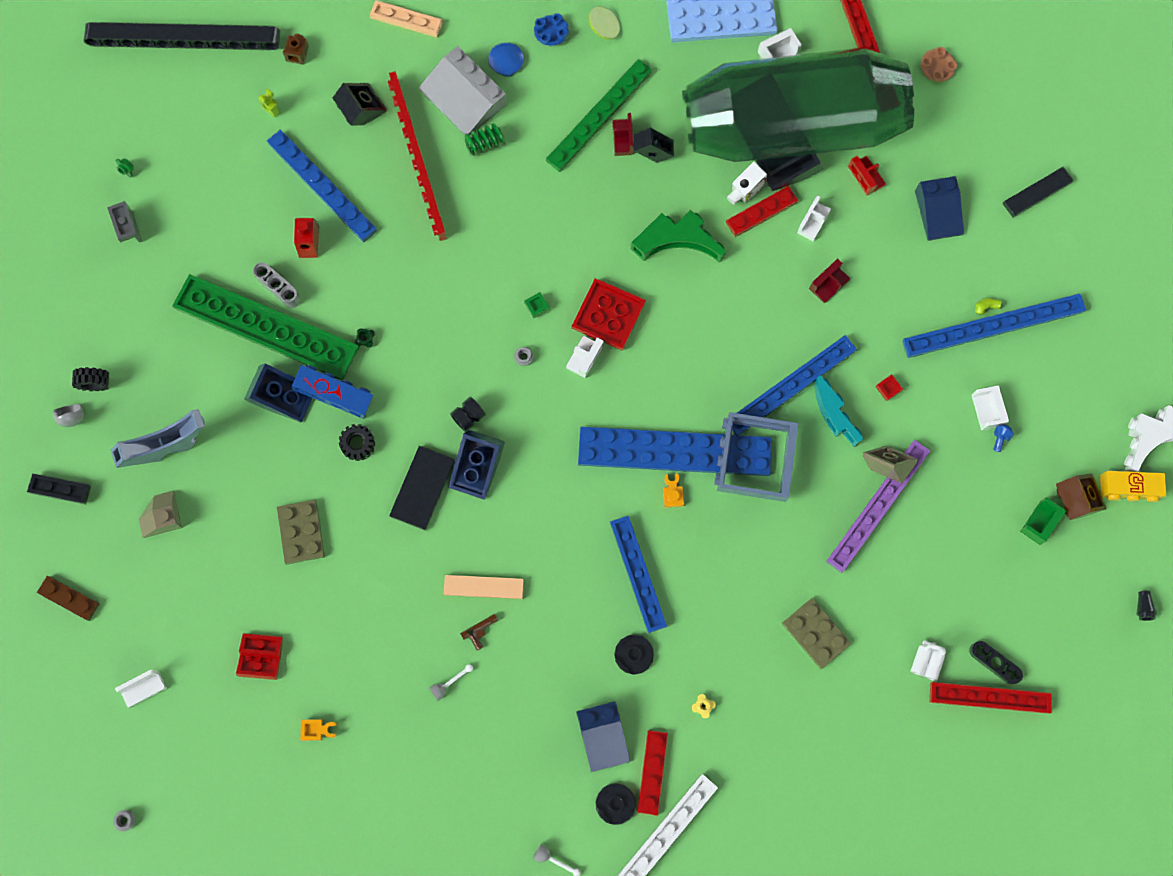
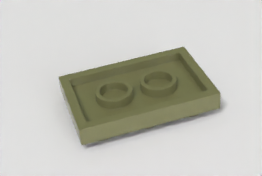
M311 500L278 506L277 512L285 564L325 558L317 501Z
M813 598L781 623L820 670L851 644Z

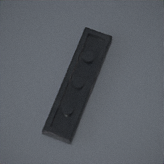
M1061 167L1008 198L1002 204L1012 218L1070 185L1074 180L1066 169Z

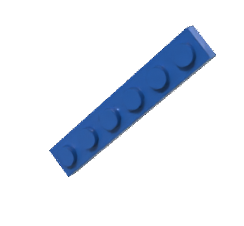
M629 516L610 521L647 632L651 633L666 628L667 624Z

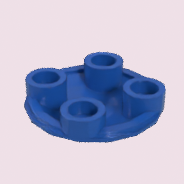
M555 13L538 18L535 21L534 34L540 43L554 46L562 43L568 37L569 26L561 14Z
M512 43L498 44L491 49L489 54V66L496 73L506 77L513 76L522 67L524 62V55L521 49Z

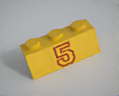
M1106 471L1100 475L1101 497L1108 498L1109 501H1118L1120 498H1126L1130 502L1140 501V499H1146L1147 502H1159V499L1166 496L1165 473Z

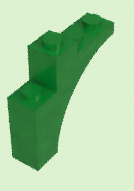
M691 210L676 224H674L671 217L661 213L631 242V250L643 261L660 251L672 248L694 249L711 256L719 263L726 254L725 247L720 242L713 240L708 231L702 230L704 224L702 217Z

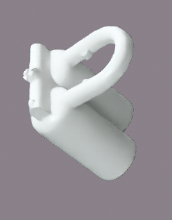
M923 640L922 645L918 647L910 672L924 676L929 680L937 681L945 659V648L936 645L937 643L935 642L930 643Z

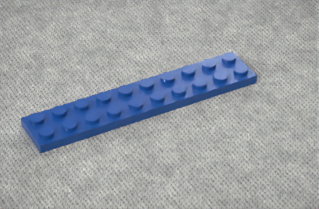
M580 427L578 466L719 473L720 466H717L718 455H722L723 448H720L721 436L725 435ZM731 435L726 474L770 476L771 437Z

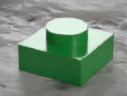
M541 292L524 300V304L533 318L550 310Z

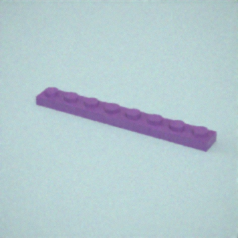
M916 440L910 444L905 454L917 458L916 465L902 484L888 477L884 480L826 560L828 564L839 572H844L930 450Z

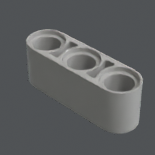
M261 262L254 266L253 273L259 283L289 308L299 305L300 296L290 283L266 263ZM263 271H267L266 275L260 276ZM281 283L279 287L273 288L274 284ZM294 294L292 299H286L288 295Z

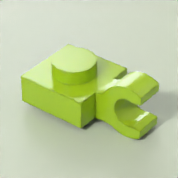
M266 88V94L259 95L258 100L261 107L275 118L280 113L277 108L278 104L273 99L274 93Z

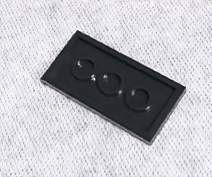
M419 446L389 517L426 531L455 459Z

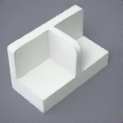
M818 195L797 232L811 241H814L831 211L830 208L819 203L820 196Z
M583 336L578 346H575L574 353L566 368L586 378L603 348L604 341L599 338L593 341Z

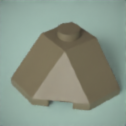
M174 491L155 495L139 518L142 538L182 528Z

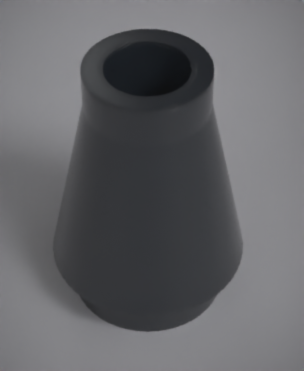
M1138 592L1136 615L1139 616V620H1155L1157 611L1151 597V592Z

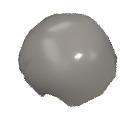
M75 404L54 409V420L63 427L76 426L84 418L82 405Z

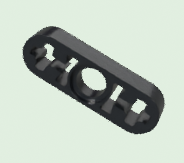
M978 641L970 646V655L1006 683L1017 684L1022 680V670L987 643ZM982 646V652L986 655L991 653V655L987 657L986 661L984 660L986 658L984 654L977 655L978 650L976 649V647ZM993 657H997L1001 661V666L998 669L991 665ZM1004 668L1009 672L1015 671V676L1017 678L1010 679V674L1008 672L1004 671L1001 673V671Z

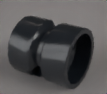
M470 396L462 403V407L454 409L450 416L464 432H467L474 426L473 422H479L486 416V413Z

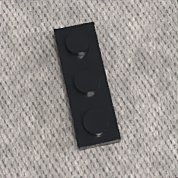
M32 473L27 492L29 494L86 505L91 486L89 484Z

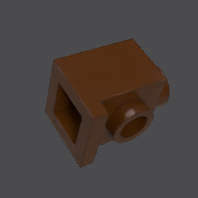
M294 34V36H288L285 49H283L286 62L304 64L309 45L303 35Z

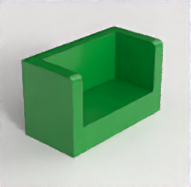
M1044 498L1038 503L1020 532L1041 545L1047 541L1066 510L1050 499Z

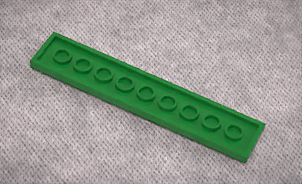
M191 274L188 275L172 305L174 309L295 361L313 366L321 372L330 373L340 380H344L359 349V346Z

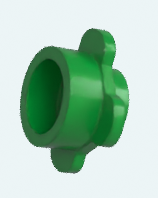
M125 158L115 160L117 163L116 168L120 174L127 175L128 177L133 176L131 172L134 170V166L129 160Z

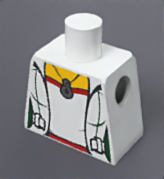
M753 162L732 183L733 192L727 196V199L733 205L740 199L746 203L766 186L767 174Z

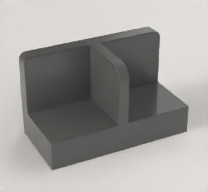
M123 201L107 207L118 240L124 242L136 238L138 242H142L133 212L128 204Z

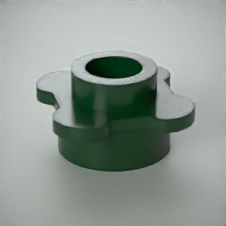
M362 328L358 329L355 344L371 348L375 332Z

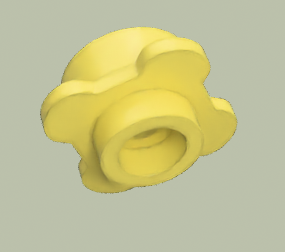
M700 694L697 697L696 704L692 705V711L701 714L702 718H708L711 709L715 708V702L708 700L704 694Z

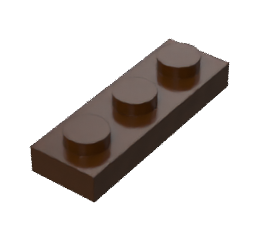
M46 576L36 592L87 621H90L100 605L98 602L50 576Z

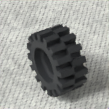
M95 367L76 368L73 370L72 386L78 390L82 389V391H105L109 388V372L101 368L96 369Z
M352 424V427H346V431L342 430V436H339L340 442L338 443L346 457L350 460L355 459L359 461V459L365 460L366 456L369 457L371 455L370 452L374 451L375 441L374 436L367 427H362L361 424H358V426ZM354 436H361L364 439V445L360 449L350 447V440Z

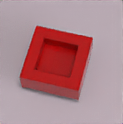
M892 374L875 386L886 401L903 390Z

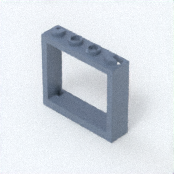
M729 412L728 417L724 418L722 429L726 430L725 436H721L720 448H723L722 455H718L717 466H720L719 474L716 473L714 485H718L717 491L786 502L789 499L798 423ZM733 424L787 432L779 493L724 484Z

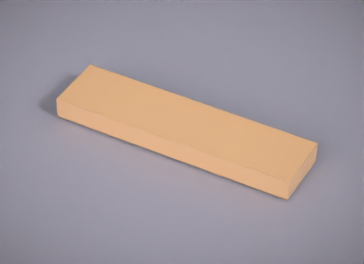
M375 0L370 13L371 19L436 38L443 24V19Z
M445 575L444 595L523 599L524 579Z

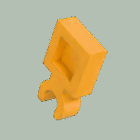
M678 473L675 474L674 481H670L668 474H665L664 481L668 487L663 488L664 508L684 507L683 487H677L679 481Z
M301 720L300 740L319 741L322 740V734L329 738H334L336 734H330L329 728L337 726V723L328 722L323 726V720Z

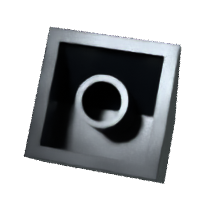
M342 83L332 97L350 126L365 125L387 111L369 83Z

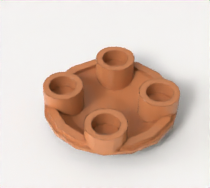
M943 47L927 51L920 63L923 74L929 80L935 82H944L950 79L957 68V63L952 55Z

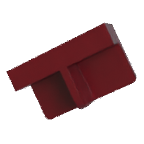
M627 113V119L612 120L615 156L633 155L631 113Z
M838 258L809 287V290L823 303L830 300L850 280V277L840 269L843 263Z

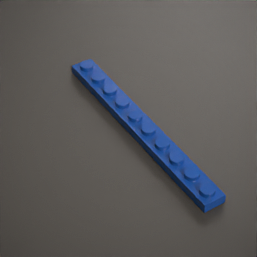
M1079 293L903 339L902 343L907 357L911 358L1081 314L1086 311V307Z

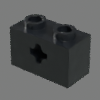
M653 128L634 134L633 147L634 151L655 163L674 157L673 139Z

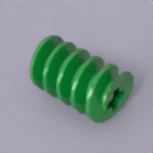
M495 123L491 124V129L489 126H485V132L479 128L478 135L475 131L471 132V137L467 133L464 134L465 145L470 156L472 150L477 155L478 148L485 152L486 145L489 149H492V143L498 147L499 140L505 144L502 132Z

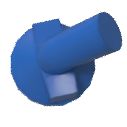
M1005 424L996 426L994 436H997L993 450L1001 452L1004 440L1010 441L1013 438L1014 433L1011 427Z

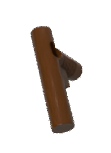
M493 614L460 634L463 640L470 638L476 651L483 648L479 638L485 635L483 629L495 623L498 619ZM474 630L473 636L469 635L468 631Z

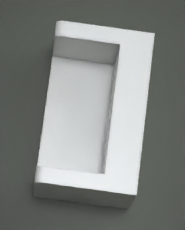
M790 28L761 42L758 53L769 69L798 55L801 43Z
M999 385L978 389L971 395L981 431L996 428L998 425H1006L1009 422Z

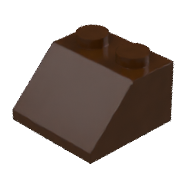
M1092 474L1077 475L1056 483L1057 494L1062 499L1064 510H1066L1065 514L1070 520L1106 510Z

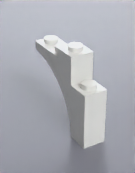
M1168 405L1162 410L1160 409L1155 419L1139 414L1130 420L1128 435L1134 438L1130 443V455L1124 461L1126 466L1124 472L1139 471L1142 462L1149 452L1160 444L1173 441L1172 406Z

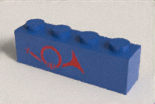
M300 366L292 384V390L364 419L373 399V395L370 394L371 391L360 387V389L353 387V384L346 380H342V382L334 379L335 376L330 373H319L313 366Z

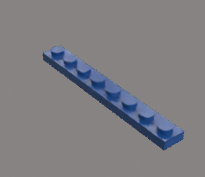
M281 129L267 140L269 146L363 243L377 232L375 226Z
M844 335L737 413L766 417L813 383L818 376L824 375L852 355L857 349L847 336ZM733 424L732 431L735 435L739 436L751 426Z

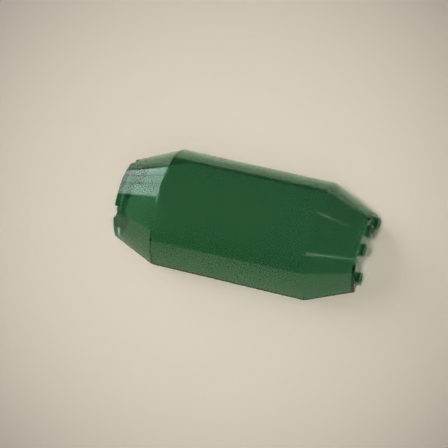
M864 47L722 63L686 85L685 90H682L683 102L687 104L686 117L690 118L691 133H688L689 145L692 144L693 152L732 162L876 147L912 129L914 124L915 108H913L912 99L914 97V88L908 64Z

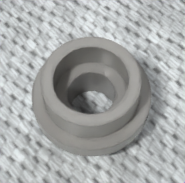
M527 347L517 349L514 355L516 363L521 366L529 365L533 360L532 351ZM523 354L527 355V359L525 360L521 359L520 357Z
M129 810L119 811L114 817V826L119 831H128L135 824V816ZM123 817L128 818L127 824L122 823Z

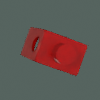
M295 218L294 244L299 258H318L319 224L314 218Z

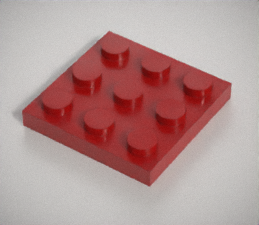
M595 278L571 329L594 339L599 338L604 341L603 343L623 351L646 300Z

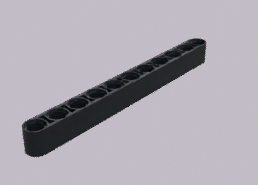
M88 22L85 24L83 41L85 44L94 47L277 50L279 48L280 29L274 26Z

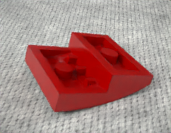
M243 633L239 648L240 657L236 671L237 677L277 680L283 638Z

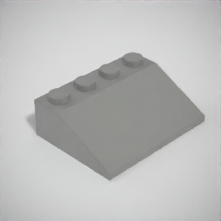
M458 46L443 57L419 87V90L463 134L471 135L472 131L477 130L507 105L506 93Z

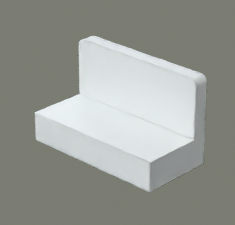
M151 669L115 689L116 692L122 694L127 707L131 708L164 691L167 687L160 672Z

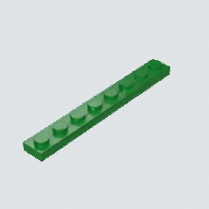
M637 59L548 155L546 162L561 172L652 73V68L640 59Z

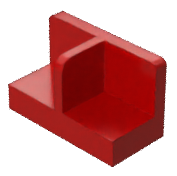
M856 156L851 159L848 168L868 196L884 187L886 183L877 171L880 165L878 163L873 165L867 156L861 159Z

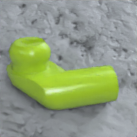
M983 298L976 303L975 313L983 315L985 309H1000L1002 301Z

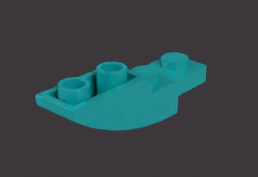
M821 375L818 376L814 382L815 394L825 422L835 437L842 433L852 446L855 447L863 440L862 432L858 427H854L851 424L850 418L845 412H841L842 407L845 405L842 396L833 391L830 382L826 378L823 379Z

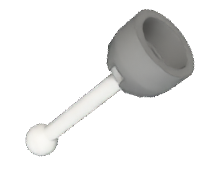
M471 664L466 665L462 672L445 684L436 683L432 685L429 689L437 701L446 695V688L467 672H472L473 666Z
M540 844L533 857L534 860L538 862L549 860L572 872L574 876L581 875L580 869H574L551 857L550 851L546 846Z

